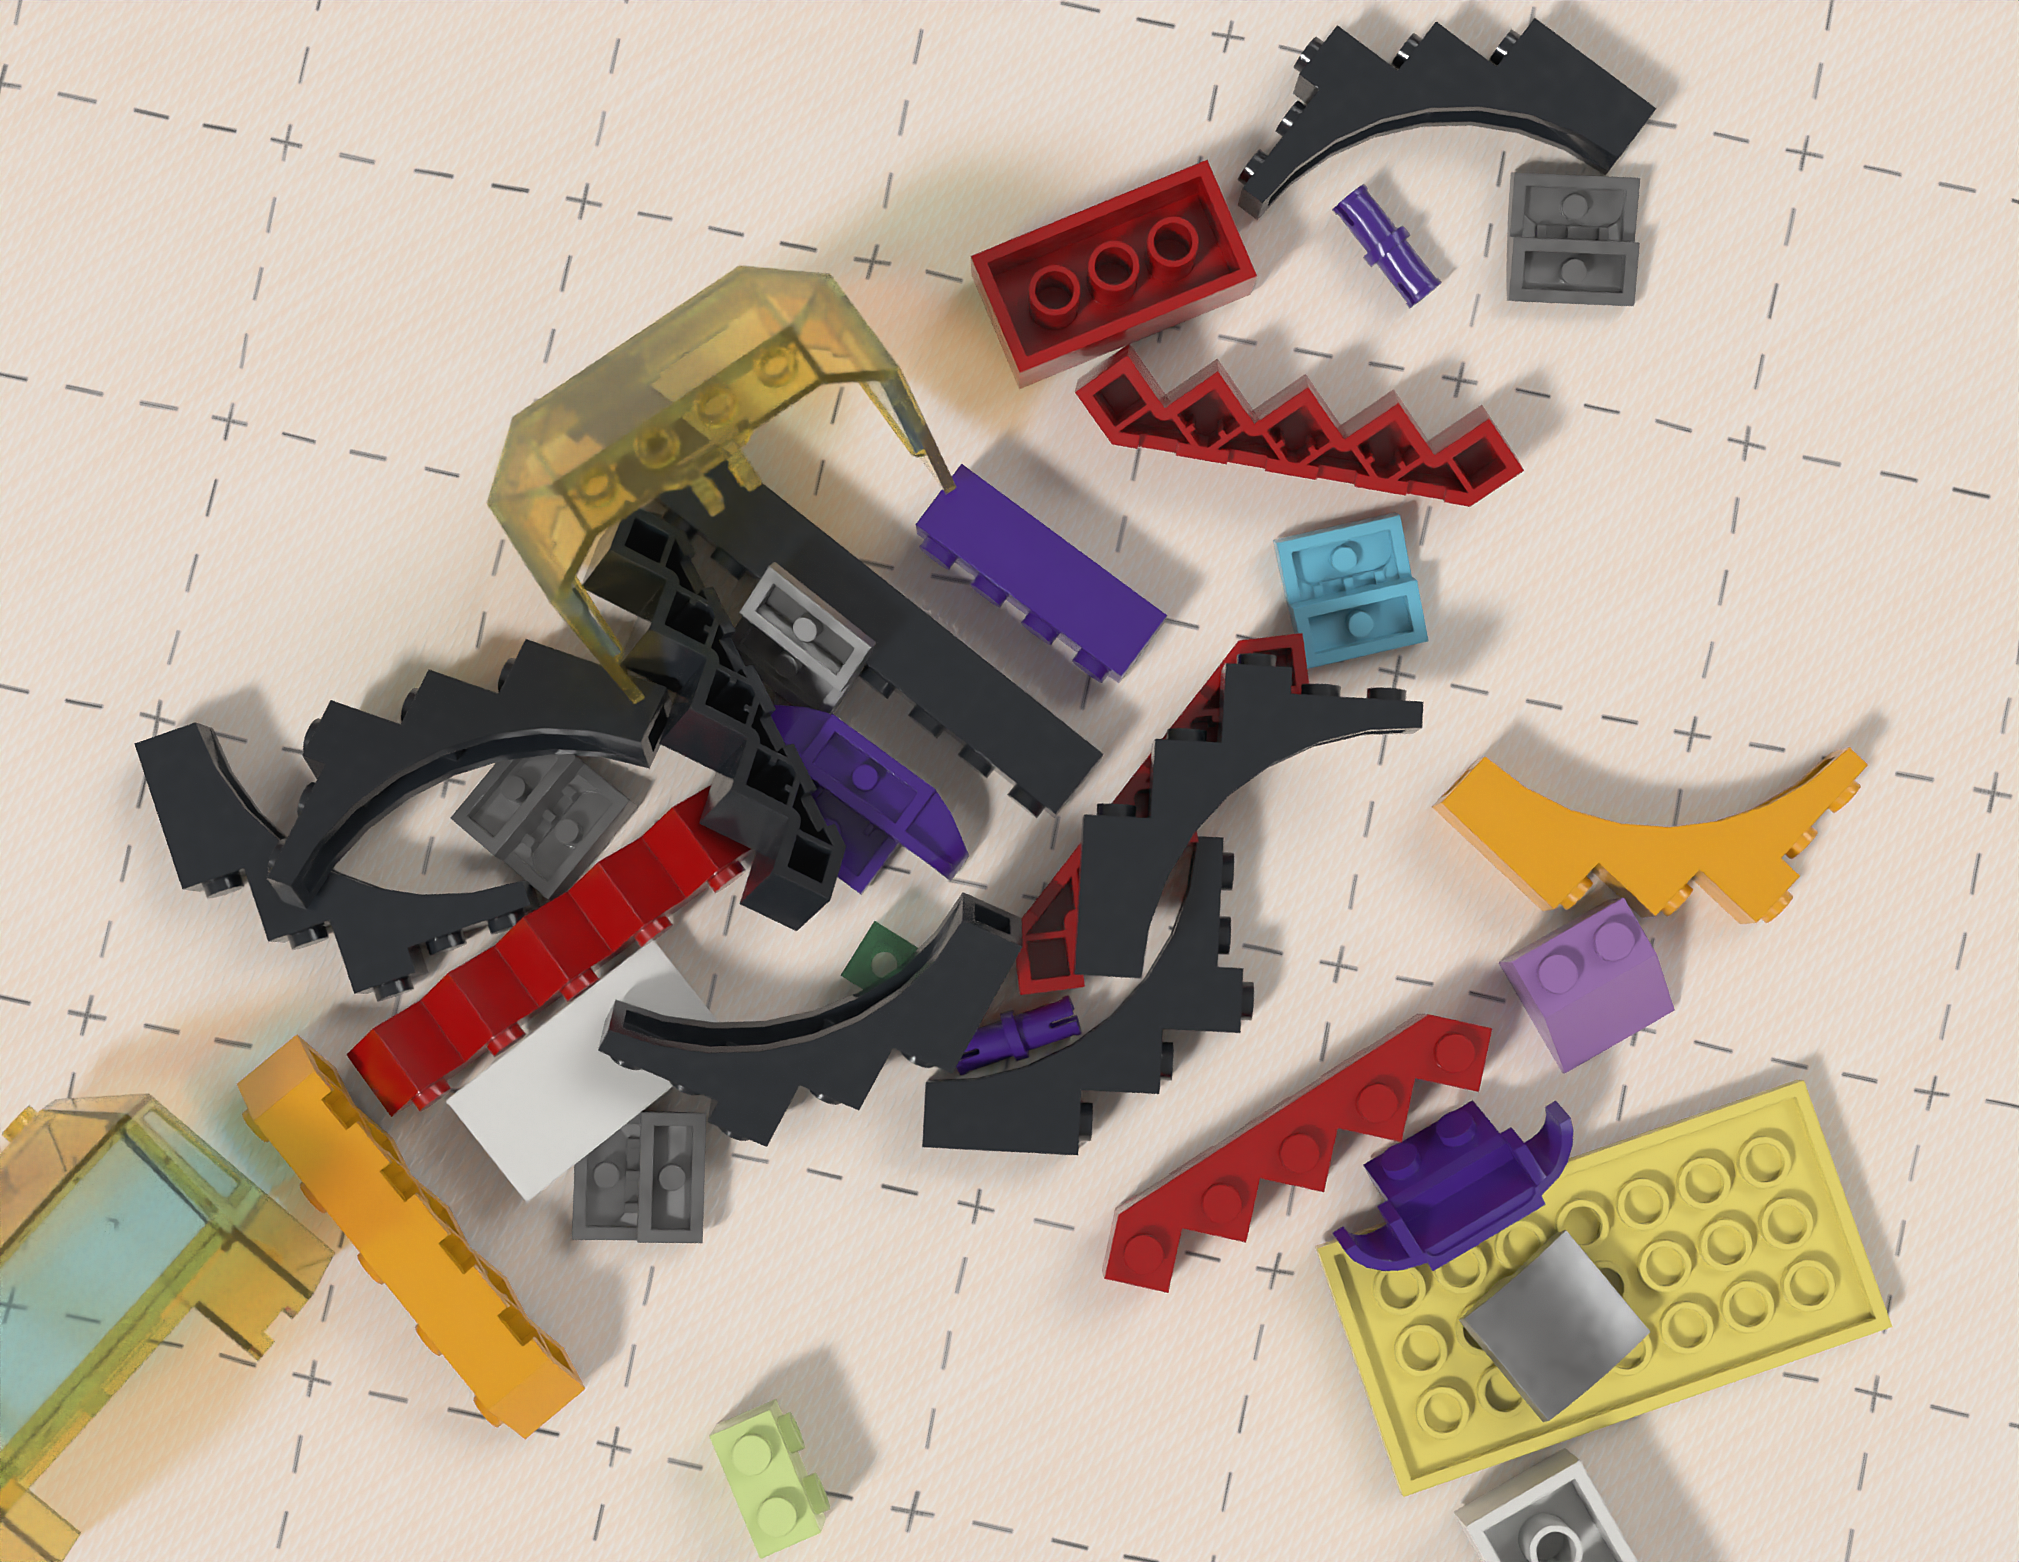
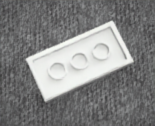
M654 940L636 951L446 1100L526 1202L530 1201L673 1087L666 1079L642 1069H626L615 1063L609 1055L598 1051L605 1019L615 999L666 1016L718 1022Z

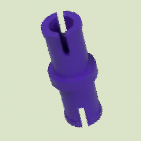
M1365 184L1351 192L1332 209L1335 215L1340 217L1366 250L1367 254L1363 258L1368 265L1373 267L1377 264L1407 302L1406 305L1409 309L1442 283L1439 278L1434 276L1408 243L1407 239L1411 236L1404 226L1397 229L1368 192Z
M1064 996L1061 1000L1017 1015L1013 1009L1000 1014V1021L977 1028L965 1052L973 1051L963 1054L956 1066L959 1074L963 1076L972 1070L1013 1056L1018 1062L1029 1058L1030 1050L1074 1035H1081L1082 1029L1078 1016L1074 1015L1073 1010L1075 1008L1070 996Z

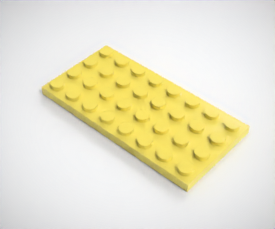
M1794 1080L1569 1158L1560 1177L1542 1194L1546 1205L1435 1271H1432L1427 1263L1402 1271H1380L1366 1268L1353 1261L1343 1250L1337 1239L1315 1246L1397 1486L1403 1497L1892 1327L1804 1080ZM1383 1222L1353 1234H1368L1384 1226L1386 1223ZM1567 1230L1649 1329L1650 1333L1583 1395L1550 1421L1542 1422L1461 1324L1459 1319L1500 1279L1513 1275L1554 1234Z

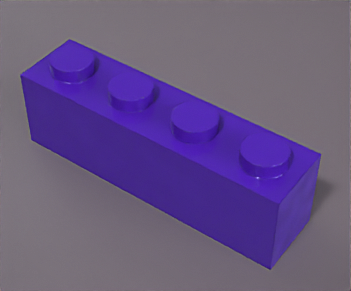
M962 463L915 524L917 535L924 539L919 548L927 556L947 570H950L953 564L957 563L975 577L970 586L977 593L999 608L1007 600L1026 615L1021 624L1027 630L1049 645H1052L1056 638L1061 640L1077 652L1072 662L1100 683H1103L1107 676L1120 683L1166 620L1167 615Z

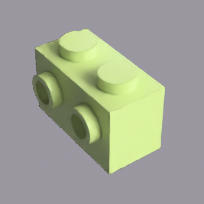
M774 1399L717 1424L709 1437L759 1558L762 1559L820 1534L826 1520L824 1512L830 1510V1504L816 1473L808 1475L798 1451L805 1449V1445L792 1413L788 1412L783 1415L777 1399Z

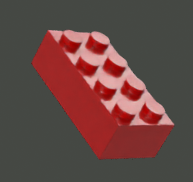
M1208 160L970 256L972 278L1019 389L1251 295L1257 278V274Z

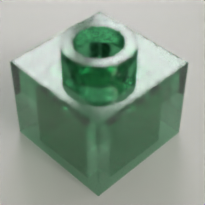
M874 921L840 976L861 989H865L882 978L874 972L872 966L873 960L878 954L883 952L892 954L896 958L897 967H899L918 947Z

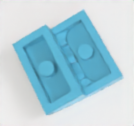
M1393 512L1273 540L1294 634L1303 633L1307 669L1428 641L1418 583L1411 575L1401 517L1398 513Z

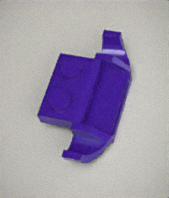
M774 705L776 710L771 717L785 744L790 745L794 743L817 788L812 797L827 826L835 823L846 845L838 873L840 880L862 895L900 844L946 879L952 881L968 859L969 853L950 810L935 788L834 714L808 707Z
M1472 1100L1462 1107L1445 1114L1438 1121L1401 1143L1389 1147L1384 1153L1363 1164L1372 1183L1385 1200V1202L1377 1206L1386 1223L1384 1226L1363 1235L1350 1233L1343 1226L1332 1234L1348 1256L1366 1268L1380 1271H1402L1427 1263L1431 1270L1435 1271L1546 1205L1542 1194L1560 1177L1568 1163L1572 1150L1574 1130L1571 1117L1557 1101L1552 1102L1545 1107L1546 1118L1540 1131L1531 1139L1523 1142L1512 1127L1499 1133Z

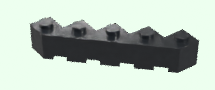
M627 502L599 539L581 588L637 616L620 666L656 684L665 686L668 690L676 693L659 744L716 772L699 824L756 851L739 904L792 930L798 931L831 900L846 845L835 823L827 826L812 797L817 788L794 743L786 745L771 717L776 708L754 665L745 666L731 636L736 630L714 587L705 588L691 559L696 552L685 531Z

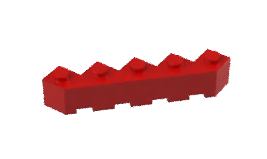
M1130 343L1080 377L1075 389L1076 395L1112 445L1135 449L1143 447L1176 453L1175 456L1226 465L1227 462L1264 468L1265 471L1312 480L1321 478L1350 483L1358 488L1404 496L1407 493L1443 500L1444 503L1471 507L1524 471L1516 454L1483 405L1428 440L1393 389L1340 425L1305 374L1253 410L1218 358L1165 394Z
M1303 633L1239 640L1170 728L1207 731L1206 742H1217L1221 670L1226 663L1237 664V654L1257 653L1276 656V666L1292 667L1291 694H1301V685L1309 684ZM1167 732L1162 739H1167ZM1151 753L1112 802V804L1137 806L1136 817L1148 818ZM1197 831L1187 846L1195 845L1198 842ZM1081 843L1022 917L1023 947L1016 958L1020 995L1085 987L1084 975H1073Z
M711 785L673 806L640 838L597 862L567 892L524 916L494 946L448 972L421 1000L374 1027L346 1054L391 1117L413 1103L420 1112L436 1103L452 1090L447 1081L488 1050L494 1057L506 1051L526 1035L521 1028L523 1024L561 996H564L567 1002H570L583 994L600 980L595 974V971L636 941L643 948L653 940H656L673 926L668 919L669 916L707 888L711 887L715 893H718L746 872L741 861L753 849L699 824Z
M1416 1014L1367 1048H1363L1321 1075L1313 1083L1245 1124L1246 1126L1215 1146H1211L1169 1173L1170 1175L1147 1190L1127 1200L1115 1208L1102 1267L1104 1279L1169 1293L1182 1229L1246 1243L1260 1178L1324 1192L1338 1128L1402 1142L1415 1078L1479 1092L1492 1028L1430 1014Z

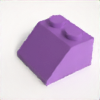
M1624 897L1606 900L1498 962L1561 1072L1564 1074L1675 1011L1657 953Z

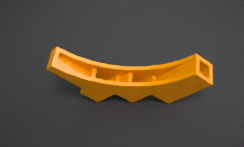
M1850 747L1834 751L1796 784L1753 809L1714 822L1663 827L1622 824L1570 810L1524 787L1484 756L1474 761L1438 799L1432 808L1542 911L1555 910L1560 904L1566 910L1570 909L1593 885V882L1587 877L1590 871H1592L1620 898L1624 897L1628 906L1641 918L1654 917L1660 911L1666 917L1671 915L1693 892V888L1687 884L1692 879L1739 924L1757 923L1760 919L1765 923H1769L1791 902L1793 895L1788 889L1800 877L1782 857L1786 855L1789 859H1793L1800 854L1816 837L1818 832L1812 825L1827 809L1833 813L1839 811L1856 795L1861 785L1855 779L1868 764Z

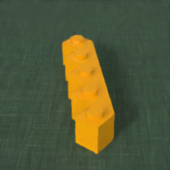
M296 1034L237 1083L248 1108L242 1113V1117L248 1127L262 1141L266 1143L270 1141L302 1181L299 1186L308 1201L321 1213L327 1212L360 1252L357 1258L364 1270L377 1283L381 1285L385 1283L417 1322L415 1329L424 1344L434 1354L438 1356L443 1354L475 1394L473 1400L476 1407L490 1424L498 1428L505 1423L521 1437L527 1439L586 1389L564 1347L527 1317L507 1277L469 1246L450 1207L412 1176L393 1137L354 1105L337 1069Z

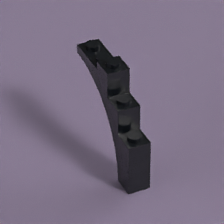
M1536 18L1533 19L1522 35L1511 29L1489 60L1438 22H1435L1423 39L1413 33L1396 54L1391 65L1337 25L1324 42L1318 37H1314L1297 59L1293 68L1300 72L1293 94L1305 102L1307 106L1297 100L1276 128V132L1282 138L1269 155L1259 149L1247 163L1238 177V181L1244 185L1238 206L1258 220L1291 184L1328 158L1372 138L1419 127L1476 126L1518 133L1562 149L1606 176L1657 108Z
M525 639L516 659H508L502 668L498 680L499 693L428 669L419 689L413 688L403 703L401 724L330 700L322 718H317L310 724L303 742L302 756L317 781L316 783H309L302 792L297 808L298 818L287 839L283 838L275 845L268 863L269 874L267 879L283 902L307 910L334 866L371 827L405 801L455 775L493 763L552 754H573L575 756L604 757L650 769L660 748L659 742L672 708L667 687Z
M1257 653L1237 654V664L1226 663L1221 670L1217 742H1206L1207 731L1188 728L1167 729V739H1155L1151 748L1148 818L1136 817L1137 806L1112 803H1098L1096 815H1083L1073 975L1142 978L1149 928L1167 878L1194 833L1228 796L1265 769L1310 748L1359 736L1413 734L1422 728L1424 702L1406 701V690L1385 687L1367 688L1366 698L1340 697L1341 686L1317 683L1302 684L1301 694H1291L1292 667L1276 666L1277 657L1274 655Z
M195 722L134 743L182 890L205 891L207 899L215 898L244 888L242 877L247 876L268 942L285 943L289 941L292 950L301 949L327 940L329 935L326 928L332 926L354 994L374 992L376 1000L379 1002L414 990L411 979L429 973L421 948L427 947L430 956L454 950L467 944L464 933L487 925L491 935L508 931L526 916L525 912L541 907L535 888L527 881H518L471 893L422 895L384 889L343 874L334 868L307 910L283 902L267 879V876L269 874L268 863L275 845L281 839H287V836L261 813L236 778L214 729Z
M1198 836V842L1192 848L1187 888L1170 936L1145 978L1117 1009L1071 1045L1026 1066L978 1078L927 1080L925 1085L922 1147L1078 1156L1079 1141H1091L1093 1103L1081 1102L1082 1090L1160 1094V1080L1172 1081L1174 1057L1173 1042H1162L1163 1029L1241 1033V1020H1252L1254 983L1243 981V968L1218 967V954L1229 955L1231 944V917L1220 916L1221 890L1232 891L1234 880V853L1223 852V837Z
M962 892L936 932L902 965L862 991L814 1011L766 1021L708 1022L666 1016L615 999L605 1019L598 1051L609 1055L615 1063L626 1069H642L666 1079L676 1089L685 1094L694 1096L704 1095L711 1098L708 1123L718 1126L724 1134L739 1141L751 1140L767 1147L799 1086L809 1089L816 1098L825 1103L833 1105L842 1103L859 1111L892 1049L900 1051L907 1060L923 1068L935 1066L953 1074L1023 947L1022 918Z

